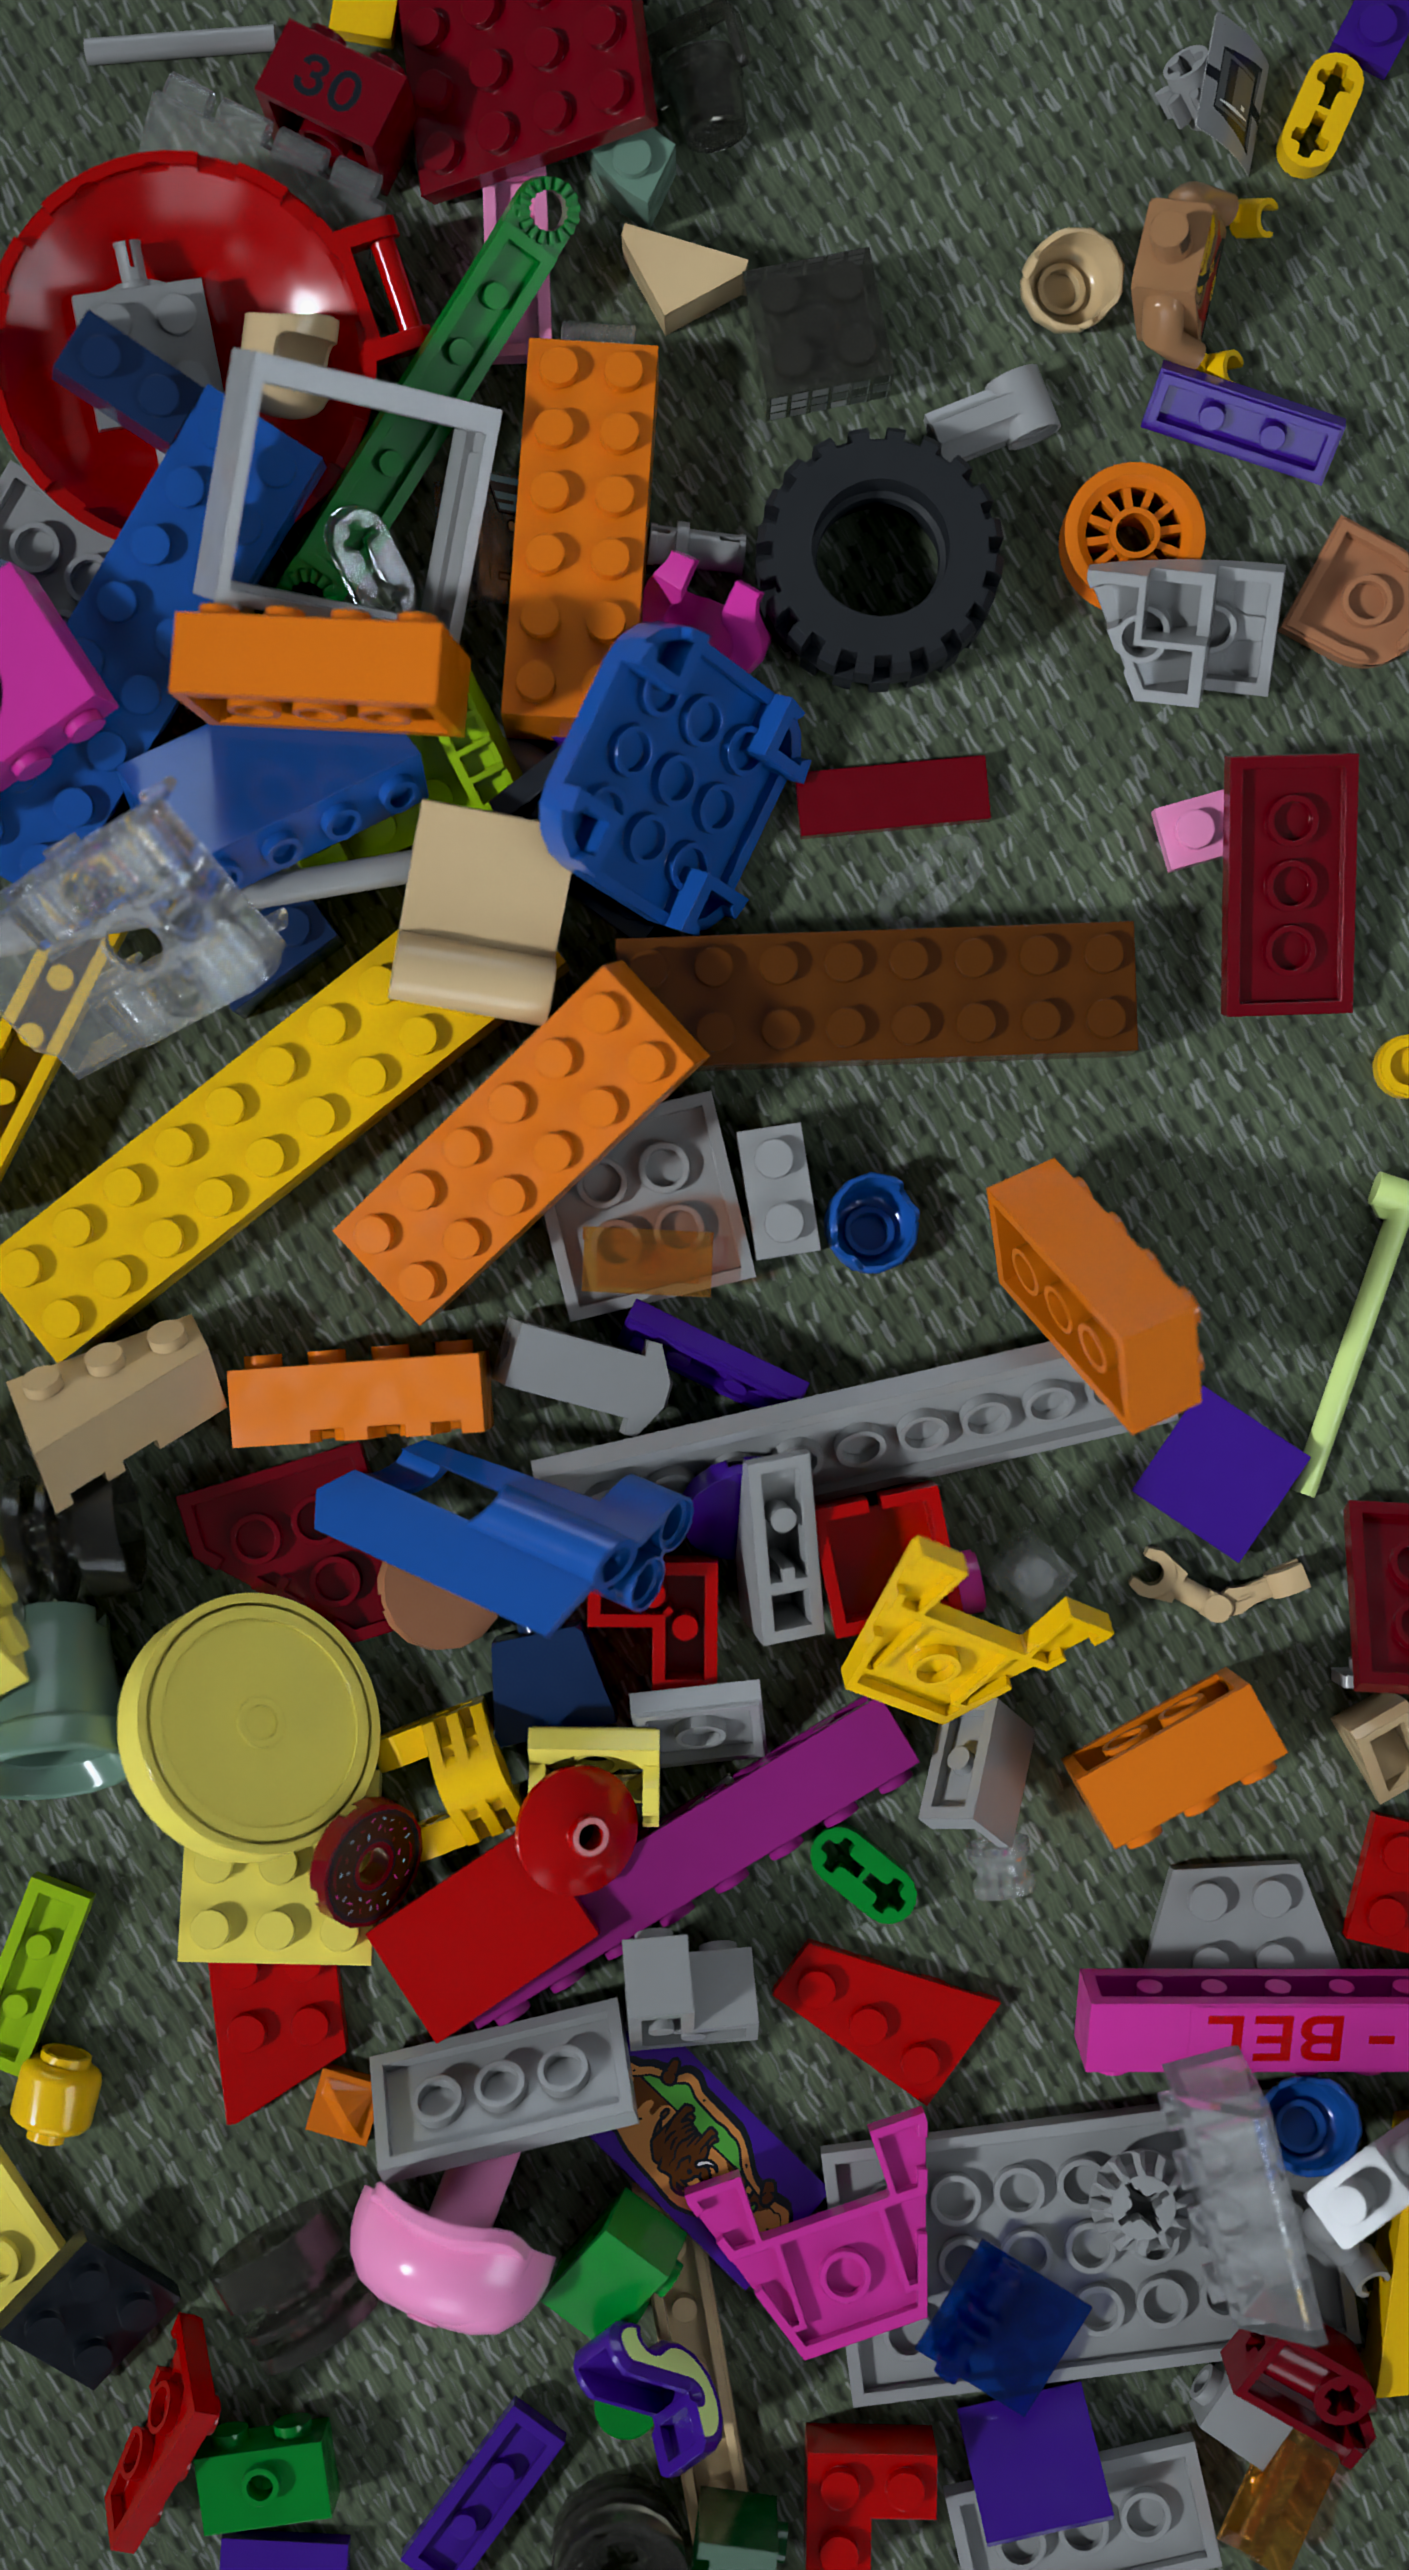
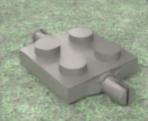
M138 239L129 240L128 246L133 267L130 266L125 240L114 243L113 248L116 253L121 283L107 291L72 296L71 302L76 326H78L89 309L205 388L209 384L224 394L202 278L167 283L147 279L141 241ZM94 408L99 433L126 429ZM156 449L158 464L160 465L165 454Z

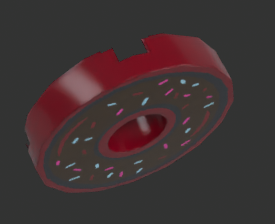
M383 1796L364 1797L352 1804L358 1808L351 1811L347 1817L339 1814L327 1826L314 1851L309 1879L310 1889L317 1892L318 1902H315L321 1913L349 1928L368 1927L388 1916L406 1896L417 1875L423 1851L421 1828L413 1812ZM372 1850L367 1866L359 1872L363 1859Z

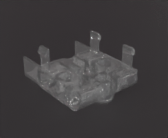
M173 776L166 777L140 792L138 795L142 800L140 806L80 840L76 833H73L47 847L42 852L46 857L43 863L30 870L17 882L0 891V1015L35 1052L58 1057L78 1080L138 1048H145L250 993L271 977L282 960L281 954L286 943L277 933L287 927L288 912L282 907L263 917L169 807L166 801L177 783ZM124 921L140 923L157 934L163 944L164 951L141 964L140 962L144 956L140 951L123 960L115 954L109 944V929L114 924Z

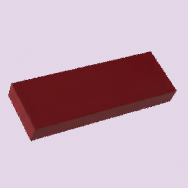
M985 755L808 771L804 784L795 782L800 840L989 822L991 819Z

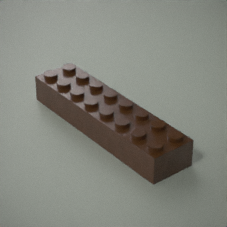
M1134 921L615 939L616 961L623 960L710 1055L694 1072L1128 1057L1138 1051Z

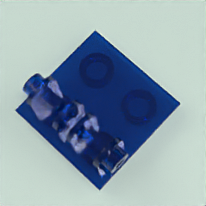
M982 2238L917 2342L915 2349L937 2363L934 2371L946 2382L955 2385L961 2377L1025 2417L1093 2307Z

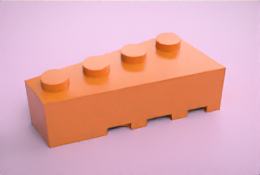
M473 1339L435 1342V1354L410 1356L409 1344L371 1347L372 1359L347 1361L346 1349L308 1351V1364L283 1366L282 1353L243 1356L244 1369L227 1371L232 1448L307 1444L335 1438V1441L368 1440L387 1437V1434H399L406 1437L431 1436L451 1432V1429H462V1433L486 1432L494 1426L489 1350L474 1351Z

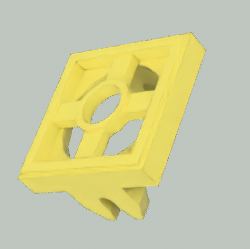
M532 1726V1728H529L528 1793L542 1778L551 1773L548 1768L586 1764L602 1768L610 1773H614L619 1769H643L640 1774L613 1775L627 1787L635 1803H642L643 1827H659L661 1786L660 1729ZM587 1757H603V1758H606L607 1760L593 1761V1760H587V1759H583V1758H587Z

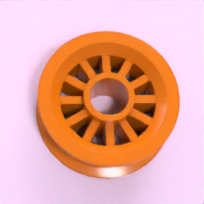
M1126 462L1105 468L1092 476L1078 490L1063 519L1059 534V557L1063 571L1069 583L1082 598L1095 607L1102 609L1094 588H1090L1087 581V570L1090 564L1136 560L1201 559L1206 539L1203 511L1191 488L1181 478L1163 467L1144 462ZM1132 496L1142 498L1139 507L1133 506ZM1118 497L1120 511L1111 499ZM1151 502L1160 507L1154 514L1148 511ZM1097 509V511L1101 514L1103 518L1095 516L1092 513ZM1169 517L1173 525L1160 527V524ZM1125 526L1139 529L1146 538L1147 548L1138 552L1126 550L1119 544L1116 530ZM1086 531L1097 536L1086 538ZM1176 541V547L1164 542ZM1104 551V554L1098 559L1092 560L1090 553Z

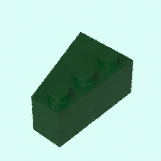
M701 2486L690 2570H776L777 2563L784 2564L788 2540V2522L778 2521L777 2496Z

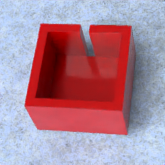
M933 1480L876 1491L878 1504L874 1505L868 1504V1499L864 1494L814 1504L819 1564L836 1639L861 1633L910 1542L917 1535L951 1548L938 1485ZM957 1584L939 1602L964 1612L959 1585Z

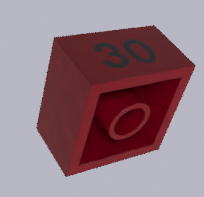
M289 18L254 88L273 140L387 197L415 141L413 125L417 118L408 76L405 75V71L399 64L383 54L371 52L369 57L347 47L346 41L338 33L325 25L312 23L309 28Z

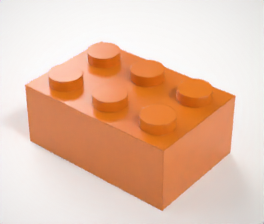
M1224 1667L1063 1757L1061 1761L1098 1827L1116 1850L1125 1844L1129 1849H1135L1149 1843L1162 1833L1163 1829L1160 1824L1182 1812L1186 1817H1192L1208 1810L1220 1800L1219 1791L1239 1780L1242 1785H1249L1265 1778L1277 1768L1275 1760L1286 1755L1288 1751L1251 1685L1229 1668Z

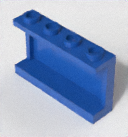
M206 724L116 766L131 813L141 828L146 825L150 826L181 872L189 896L197 908H203L222 898L228 897L236 891L273 873L286 869L302 859L346 840L354 834L393 815L410 809L412 806L420 803L422 798L427 799L429 796L421 754L409 737L403 734Z

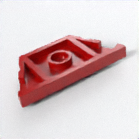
M208 1963L227 2125L239 2123L347 2052L349 2040L340 1965Z

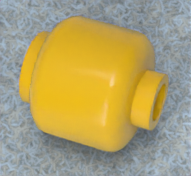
M50 2043L43 2045L41 2052L34 2053L30 2059L23 2062L17 2079L10 2114L18 2125L27 2129V2139L44 2146H60L64 2144L65 2138L79 2136L90 2128L102 2085V2073L91 2062L92 2055L88 2051L72 2045Z

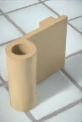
M422 798L389 983V999L542 1026L547 1021L556 976L555 955L571 872L562 867L548 852L540 831L539 820Z

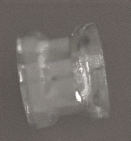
M1015 1833L1011 1848H999L986 1837L977 1838L966 1844L968 1860L976 1866L977 1877L972 1882L973 1893L976 1899L983 1901L1008 1900L1025 1896L1036 1890L1035 1874L1027 1868L1026 1856L1031 1851L1028 1835Z

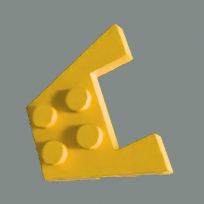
M917 1535L910 1542L844 1661L841 1672L845 1689L944 1725L1012 1690L1010 1678L1033 1666L1048 1671L1067 1661L1064 1650L1087 1638H1090L1091 1643L1096 1646L1108 1640L1115 1633L1108 1613L1067 1596L1021 1635L941 1604L939 1601L969 1575L964 1554Z

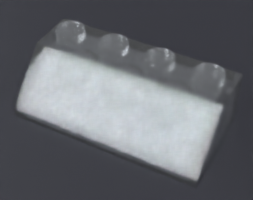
M1238 2044L1162 2064L1168 2090L1158 2092L1157 2096L1168 2132L1179 2131L1183 2148L1172 2150V2155L1183 2190L1191 2188L1194 2190L1197 2205L1188 2207L1187 2214L1198 2248L1208 2245L1212 2262L1201 2264V2269L1212 2304L1224 2302L1235 2328L1311 2347L1328 2344L1270 2108Z

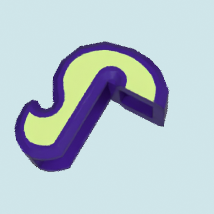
M624 2320L616 2321L575 2353L573 2368L578 2385L585 2395L592 2400L653 2418L652 2440L660 2475L665 2478L679 2477L713 2453L722 2439L723 2416L720 2400L711 2376L695 2354L682 2345L672 2341L660 2340L648 2348L642 2340V2332L639 2325Z

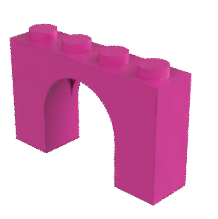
M10 561L1 567L0 676L3 698L0 710V793L17 780H30L43 773L52 764L51 756L70 742L79 743L97 734L106 723L104 718L119 708V705L37 578Z

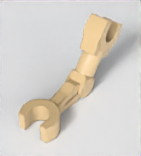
M1146 1546L1143 1554L1145 1557L1161 1565L1162 1572L1160 1577L1154 1582H1144L1131 1574L1128 1580L1129 1585L1140 1596L1170 1603L1176 1599L1215 1623H1222L1231 1616L1242 1614L1253 1605L1269 1598L1280 1599L1311 1588L1302 1563H1299L1298 1559L1295 1558L1268 1569L1263 1573V1577L1242 1585L1227 1586L1219 1592L1188 1578L1186 1570L1162 1548Z

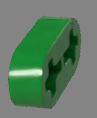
M840 1822L828 1828L823 1825L815 1832L810 1841L809 1854L813 1869L820 1878L868 1917L879 1923L894 1924L903 1921L911 1914L916 1905L917 1891L912 1876L900 1863L858 1829L846 1822ZM844 1838L851 1840L852 1843L849 1846L850 1855L861 1867L855 1873L840 1861L836 1862L832 1867L827 1866L825 1862L828 1856L823 1844L828 1840L836 1844L842 1842ZM870 1873L884 1884H889L894 1878L901 1881L898 1891L902 1901L897 1906L890 1901L883 1903L881 1907L874 1904L877 1899L876 1891L872 1885L865 1881V1878Z

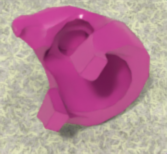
M678 550L671 551L668 559L648 579L643 590L642 623L661 621L691 627L711 635L708 641L710 645L750 674L763 662L772 639V634L766 629L759 613L760 602L764 593L742 580L735 582L725 605L687 591V588L700 560Z

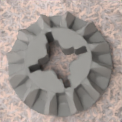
M1146 2149L1125 2151L1108 2160L1094 2177L1089 2194L1090 2213L1099 2234L1112 2243L1119 2252L1127 2250L1137 2252L1146 2257L1149 2252L1160 2248L1171 2249L1174 2240L1183 2230L1189 2229V2217L1192 2204H1194L1190 2185L1180 2167L1167 2156ZM1131 2182L1136 2190L1140 2189L1146 2197L1154 2193L1159 2195L1152 2202V2207L1155 2211L1153 2214L1156 2219L1155 2222L1151 2223L1148 2218L1144 2219L1139 2212L1132 2213L1131 2215L1125 2213L1133 2206L1129 2197L1131 2193L1126 2184Z

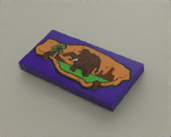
M628 2030L626 2036L639 2124L589 2135L588 2137L681 2229L687 2232V2235L741 2288L746 2290L750 2284L736 2265L729 2261L717 2245L715 2237L700 2217H696L690 2209L685 2198L684 2188L739 2169L760 2232H765L810 2216L826 2197L825 2184L685 2046L630 2051Z

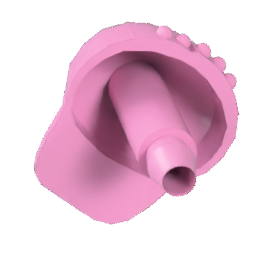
M521 2152L445 2170L429 2211L401 2200L382 2182H377L375 2188L364 2185L355 2208L350 2240V2252L359 2280L381 2301L405 2312L409 2318L434 2328L440 2327L467 2335H497L521 2322L535 2307L548 2286L556 2260L554 2256L532 2249L521 2237L511 2231L492 2229Z

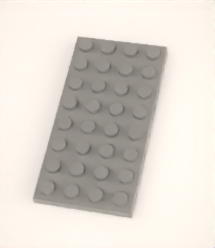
M1270 2089L928 2132V2137H926V2167L928 2170V2194H926V2232L928 2234L927 2318L845 2346L853 2408L1223 2361L1220 2351L1269 2292L1346 2335L1354 2344H1361L1355 2290L1341 2266L1336 2265L1307 2238L1302 2227V2215L1310 2206L1304 2194L1327 2176L1308 2178L1284 2171L1261 2148L1256 2119L1263 2097ZM872 2140L820 2146L828 2209L887 2188ZM1135 2149L1152 2150L1174 2161L1185 2174L1194 2200L1189 2217V2229L1183 2230L1174 2240L1171 2249L1160 2248L1149 2252L1146 2257L1137 2252L1127 2250L1119 2252L1112 2243L1099 2234L1089 2207L1090 2188L1100 2168L1112 2157ZM1131 2182L1126 2184L1131 2193L1129 2197L1133 2206L1125 2213L1131 2215L1132 2213L1139 2212L1144 2219L1148 2218L1151 2223L1155 2222L1156 2219L1153 2215L1155 2211L1152 2207V2202L1159 2195L1154 2193L1146 2197L1140 2189L1136 2190Z

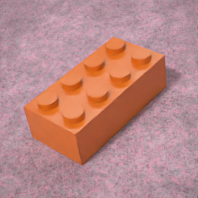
M204 603L199 606V612H175L169 693L209 725L465 737L471 658L445 625L438 623L437 617L427 613L401 612L397 614V621L372 620V616L369 613L359 610L335 609L331 611L330 618L306 617V613L297 608L269 606L265 608L264 615L240 614L238 608L230 605Z
M1052 1158L986 1188L1000 1285L1131 1435H1135L1202 1403L1200 1373L1204 1371L1205 1365L1201 1351L1198 1348L1197 1324L1201 1322V1313L1194 1296L1186 1287L1178 1288L1166 1276L1160 1262L1151 1250L1147 1248L1142 1250L1128 1236L1121 1219L1114 1212L1107 1213L1094 1200L1088 1185L1081 1177L1073 1178L1055 1158Z

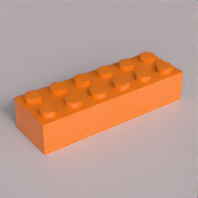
M529 337L501 716L506 738L555 741L552 737L566 738L605 656L620 635L638 623H642L659 388L658 346Z
M623 960L603 965L332 1231L416 1323L421 1326L452 1303L700 1067L710 1055Z

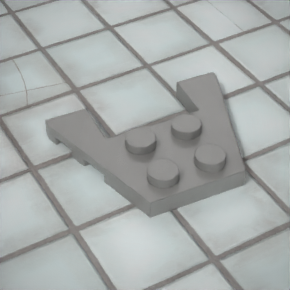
M1296 1859L1169 1865L1148 1940L1149 1947L1143 1969H1341L1301 1864Z

